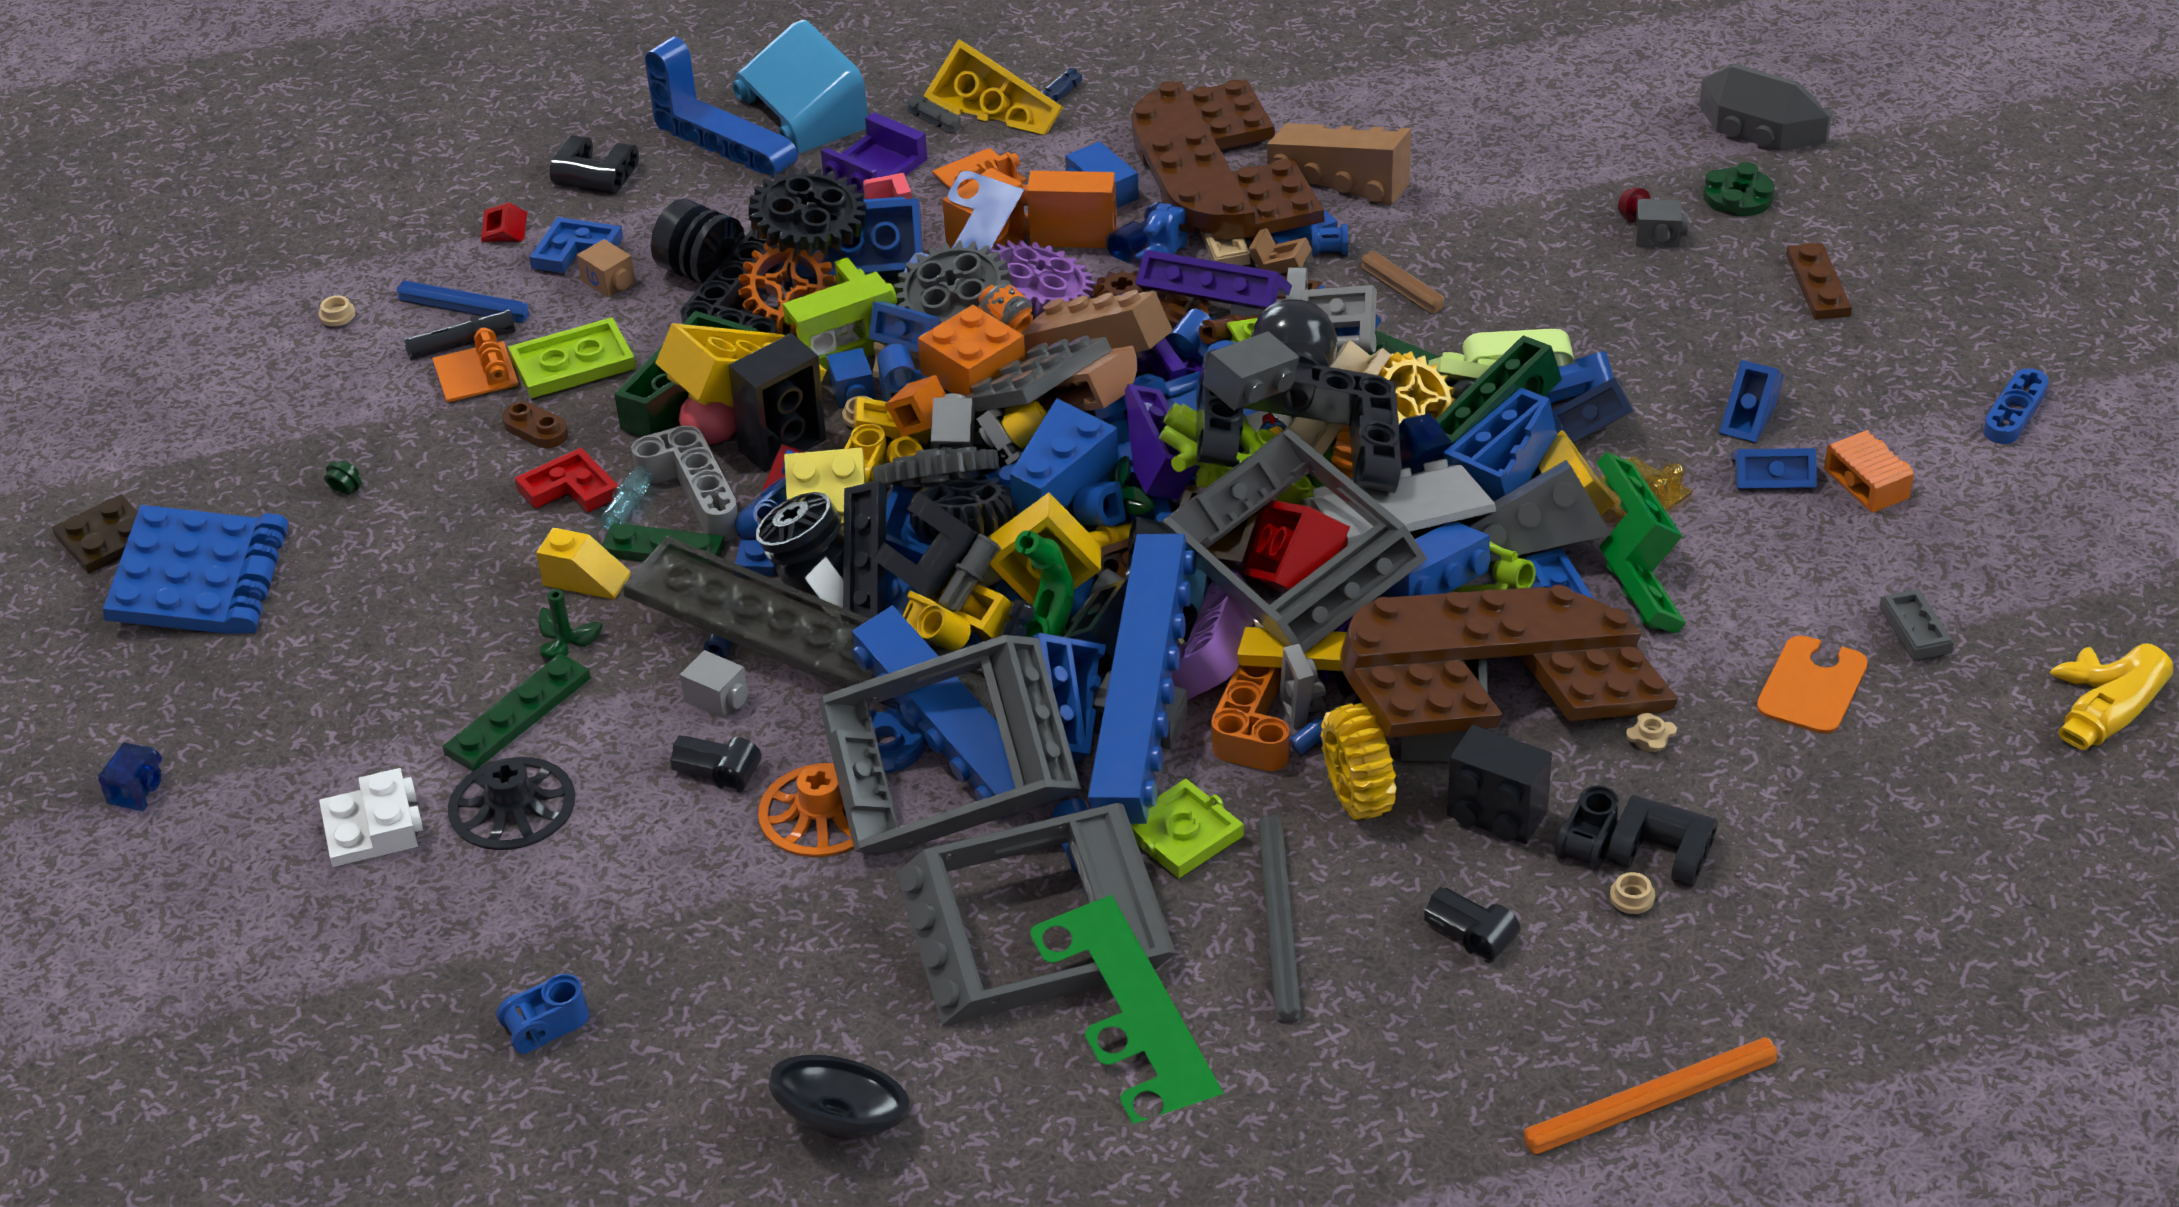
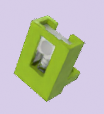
M848 257L834 262L837 285L783 303L785 322L787 325L795 323L798 339L819 356V365L827 371L826 355L863 348L866 357L874 355V342L876 340L869 338L873 302L897 303L896 292L890 283L886 284L877 272L865 275L863 270L857 269Z

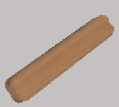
M1370 251L1367 255H1363L1361 267L1427 312L1434 314L1444 308L1443 302L1445 298L1434 289L1375 251Z

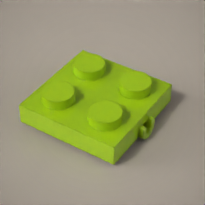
M1184 779L1157 797L1156 806H1150L1147 824H1130L1137 845L1178 879L1244 836V824L1224 809L1220 797L1215 794L1209 797L1188 779Z

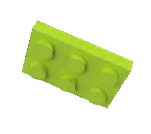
M613 317L508 346L510 359L530 399L636 369L634 355Z

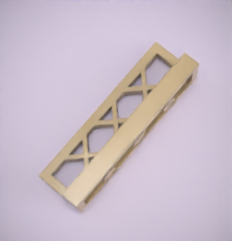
M1349 340L1344 343L1337 353L1331 367L1378 375L1382 369L1381 366L1385 365L1391 354L1381 348L1370 356L1353 341ZM1293 417L1286 429L1289 428L1323 456L1343 424Z

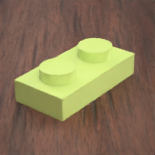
M1443 352L1442 357L1429 360L1428 365L1437 364L1436 371L1440 375H1448L1447 379L1459 381L1462 378H1469L1476 381L1497 360L1478 359V362L1474 363L1464 361L1465 355Z

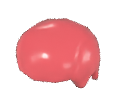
M690 397L680 407L678 419L680 425L698 428L708 445L728 441L736 432L734 407L721 402H710V404L704 405L693 401Z

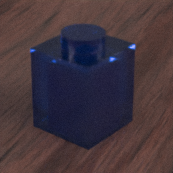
M1431 413L1405 418L1399 424L1401 469L1410 468L1411 474L1425 471L1424 464L1438 461L1443 452L1452 443Z

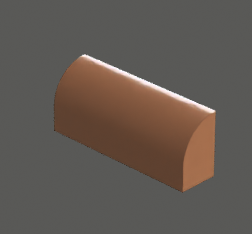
M1133 346L1112 349L1109 353L1035 400L1040 403L1047 413L1056 398L1082 411L1107 407L1125 395V389L1128 384L1133 385L1137 372V359Z

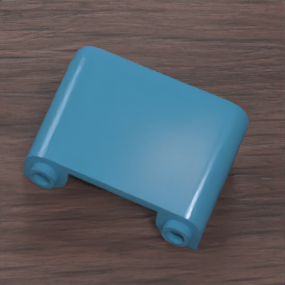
M807 20L793 23L739 70L735 75V81L732 82V88L738 100L744 99L750 104L756 101L757 95L780 118L781 127H779L778 132L795 145L798 154L866 129L865 118L868 116L866 91L859 69Z

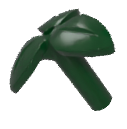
M1124 455L1114 465L1109 476V482H1120L1124 510L1127 514L1141 515L1150 512L1156 508L1155 503L1151 500L1152 496L1146 495L1142 486H1131L1127 483L1131 473V462L1129 456Z
M556 589L548 593L550 609L541 608L539 629L543 637L555 640L543 644L539 649V655L546 658H554L561 653L567 656L569 654L568 643L580 647L590 644L601 632L602 623L591 622L572 629L569 623L563 591Z

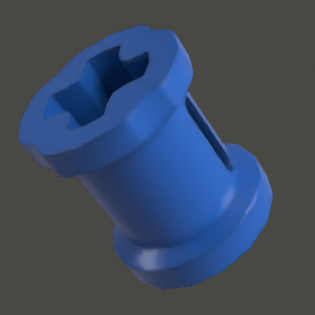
M1311 224L1312 256H1318V253L1340 252L1342 255H1348L1347 224L1328 228H1319L1317 224Z

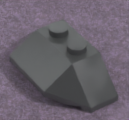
M1735 63L1702 79L1699 106L1716 132L1779 151L1823 144L1829 140L1832 113L1826 107L1822 108L1816 98L1797 81Z

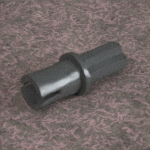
M978 534L961 564L957 563L955 565L957 572L940 597L939 603L954 613L959 612L976 584L983 583L984 579L982 576L1001 547L985 535Z

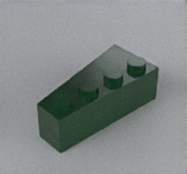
M695 311L683 323L685 325L758 332V329ZM662 346L614 394L621 430L644 437L665 431L679 421L680 407L688 399L689 392L681 385L670 381L667 378V373L656 364Z

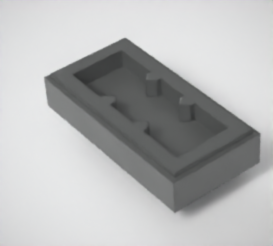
M1920 589L1881 596L1879 607L1913 661L1952 653L1954 641Z

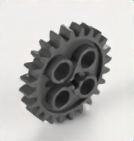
M959 240L955 248H950L947 242H944L941 251L937 252L935 248L929 247V256L925 257L924 255L917 254L918 263L905 264L908 273L898 274L900 283L894 284L897 296L896 305L940 317V325L971 305L979 308L978 298L988 286H997L1001 283H1010L1012 285L1013 281L1006 260H1001L998 251L990 253L988 245L978 250L975 241L967 248H963L962 241Z
M944 447L941 449L916 451L915 455L893 458V463H885L873 467L874 480L880 481L885 485L891 486L896 484L903 488L919 486L923 488L931 487L934 482L943 483L946 480L953 481L960 478L981 477L980 473L1000 469L997 450L977 451V447L958 449Z

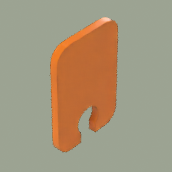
M1802 635L1794 636L1786 642L1758 698V712L1767 718L1822 734L1832 733L1838 729L1867 669L1868 660L1861 652L1842 646L1838 653L1839 662L1833 667H1820L1811 661L1810 656L1818 651L1822 640Z

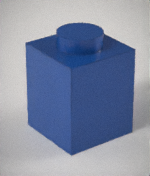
M863 348L826 355L829 381L839 408L845 407L846 402L856 396H867L875 400L873 375Z

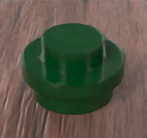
M332 461L326 467L327 474L324 476V480L333 490L350 495L353 489L358 490L362 485L358 469L349 462L340 461L339 463Z

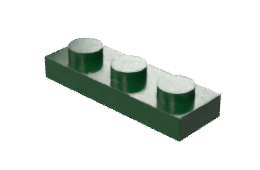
M612 523L601 546L616 559L714 570L725 546L724 536Z

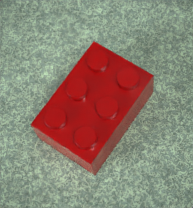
M1271 500L1265 505L1245 571H1238L1249 580L1273 591L1285 594L1347 547V534L1350 526L1309 506Z

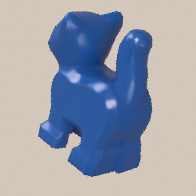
M1160 203L1156 210L1149 214L1147 226L1144 228V233L1147 235L1149 247L1146 250L1175 254L1178 248H1184L1187 245V233L1182 231L1178 233V225L1187 223L1184 208ZM1144 250L1137 253L1135 258L1142 261Z

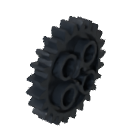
M803 167L801 174H796L792 169H788V176L786 177L779 173H774V181L763 179V187L756 186L754 188V195H750L749 220L751 221V229L757 230L758 239L767 238V246L770 247L778 243L779 252L793 248L795 256L801 250H806L809 257H812L814 250L819 249L824 255H828V247L840 251L841 242L849 245L853 244V236L860 237L861 228H865L866 203L864 202V194L857 193L856 184L847 186L846 177L835 180V172L833 171L823 176L821 175L820 168L814 174H809L806 167Z

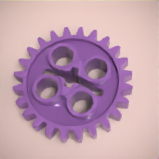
M1022 240L1019 241L1018 246L1010 241H1006L1005 246L996 243L995 248L990 250V253L998 251L1001 260H1006L1013 281L1012 285L1031 301L1032 312L1036 317L1044 312L1043 307L1047 303L1055 299L1063 298L1064 301H1072L1084 295H1087L1089 299L1092 298L1093 287L1095 286V282L1091 281L1093 275L1085 272V265H1075L1077 260L1075 257L1065 258L1064 251L1055 253L1052 252L1051 246L1048 245L1043 249L1039 247L1037 242H1034L1032 246H1027Z

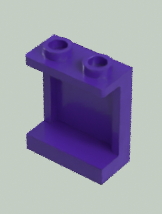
M875 112L865 118L867 135L841 154L829 148L821 151L823 176L833 171L835 172V180L846 177L847 186L857 185V193H864V180L904 173L906 176L928 159L926 133Z

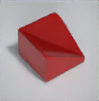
M511 202L484 210L481 241L522 242L525 237L527 212Z

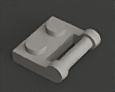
M1373 285L1301 290V300L1318 305L1328 314L1334 328L1360 326V335L1337 336V352L1349 340L1353 341L1367 353H1374L1376 351L1375 320L1377 290Z

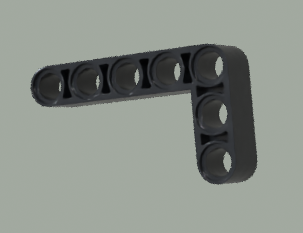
M751 229L683 305L680 310L682 324L695 311L758 329V332L777 334L776 322L774 320L741 311L743 308L742 304L747 299L740 298L738 291L745 287L739 282V275L749 274L744 270V262L756 263L752 257L754 250L759 251L762 255L765 254L764 243L767 242V238L758 239L757 230ZM778 244L773 245L772 249L778 248ZM779 264L771 267L766 273L773 274L779 267Z

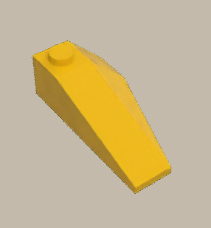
M960 39L954 45L923 95L957 115L964 112L977 115L978 120L986 122L989 119L1006 122L1008 127L1042 135L1049 132L1064 108Z

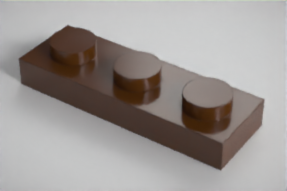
M1823 243L1787 246L1786 256L1814 320L1850 317L1852 307Z

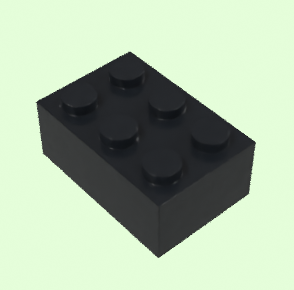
M790 333L729 364L739 452L762 471L767 472L772 468L781 444L805 452L826 440L819 356L796 336Z

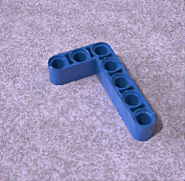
M670 37L646 53L645 64L653 116L660 130H668L672 132L671 135L685 141L691 140L697 143L695 145L710 152L716 151L721 154V157L735 163L739 161L746 164V168L760 174L764 172L771 175L770 178H774V173L780 174L798 160L797 149L788 138L696 98L690 52L680 38Z

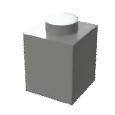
M955 393L946 394L943 398L933 397L931 430L933 449L973 447L975 409L972 398H966L964 395Z
M706 650L679 674L684 702L724 719L734 708H740L747 699L748 688L744 667Z

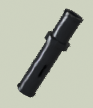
M508 309L504 312L479 319L477 315L472 316L468 322L410 338H403L406 344L405 348L409 359L412 361L419 357L473 343L474 336L480 328L491 329L496 336L516 332L512 314Z

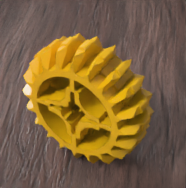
M1396 352L1391 354L1384 366H1381L1382 369L1378 375L1390 381H1395L1400 445L1405 447V452L1408 451L1409 453L1417 450L1421 453L1430 448L1424 430L1456 400L1451 397L1455 388L1447 386L1445 381L1448 375H1440L1436 371L1437 364L1427 365L1425 355L1415 359L1412 352L1403 355ZM1424 416H1428L1427 424L1422 422Z
M1363 703L1339 706L1335 710L1325 713L1320 735L1323 742L1321 749L1324 753V764L1327 767L1328 778L1332 783L1333 791H1335L1338 801L1341 802L1343 810L1347 811L1353 820L1371 819L1391 811L1395 803V793L1397 790L1394 782L1396 774L1392 765L1394 760L1390 756L1389 745L1385 740L1384 732L1375 721L1376 717L1370 714L1368 708Z

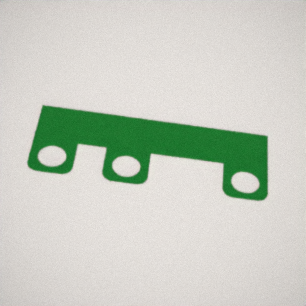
M1112 894L1032 927L1030 931L1031 938L1042 958L1049 963H1056L1088 950L1122 1010L1119 1014L1090 1025L1085 1031V1037L1098 1061L1105 1065H1111L1144 1051L1158 1075L1153 1079L1126 1089L1121 1094V1104L1132 1124L1147 1120V1118L1139 1116L1133 1108L1135 1097L1142 1092H1154L1160 1096L1163 1101V1110L1159 1115L1224 1094ZM1054 926L1067 929L1072 936L1071 945L1066 950L1060 952L1049 950L1042 940L1043 934L1047 929ZM1107 1027H1117L1125 1032L1128 1039L1127 1045L1118 1053L1105 1052L1098 1044L1099 1033Z

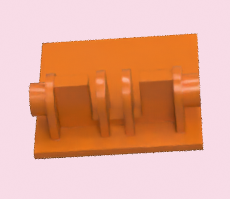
M991 148L932 171V174L949 189H951L961 172L971 171L981 175L990 168L1022 183L1027 182V179L1016 170V167L1020 166V159L1016 153L1010 154L1006 152L999 156ZM973 179L964 180L960 183L958 189Z
M480 328L474 336L476 348L432 358L447 403L519 386L504 341L497 342L493 330Z

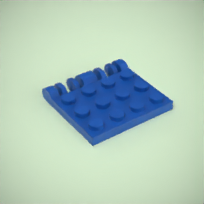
M140 505L103 607L104 620L224 634L255 633L263 610L262 603L259 601L266 600L267 589L270 588L279 559L276 549L283 546L289 527L288 520L282 515L264 513L260 517L255 518Z

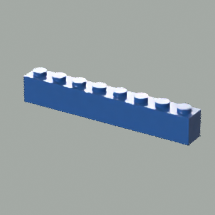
M1137 534L1088 794L1091 809L1114 803L1123 804L1130 824H1147L1150 806L1155 807L1157 802V784L1154 780L1155 772H1161L1163 767V750L1160 743L1161 738L1168 736L1169 718L1166 708L1167 704H1173L1174 701L1172 672L1178 671L1180 666V651L1177 643L1178 638H1184L1185 636L1183 608L1184 606H1189L1191 600V588L1188 578L1189 575H1194L1196 571L1195 551L1188 549L1185 534Z

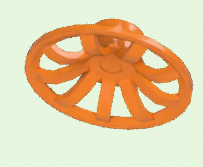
M818 763L794 769L778 778L763 794L758 808V820L762 832L776 847L788 853L806 857L833 856L854 849L848 821L842 811H845L834 763ZM797 778V793L785 794L779 791L784 785ZM772 799L791 805L788 810L780 815L768 816ZM799 815L795 828L786 838H782L772 827L775 824L792 821ZM827 818H832L839 830L851 839L828 846ZM811 820H816L817 847L794 844L806 833Z

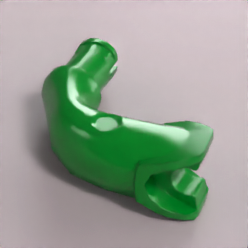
M1022 531L1015 540V548L1019 553L1029 558L1032 565L1039 569L1041 574L1039 589L1033 604L1035 612L1031 623L1026 622L1025 627L1028 628L1025 637H1033L1037 633L1064 637L1074 598L1072 575L1059 545L1054 540L1049 538L1043 539L1033 531Z

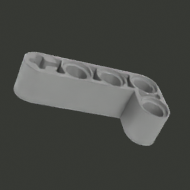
M687 425L641 437L633 442L631 451L635 474L640 482L655 484L678 477L705 534L724 536V541H729L738 535L735 528V520L738 514L736 498L702 432L698 428Z

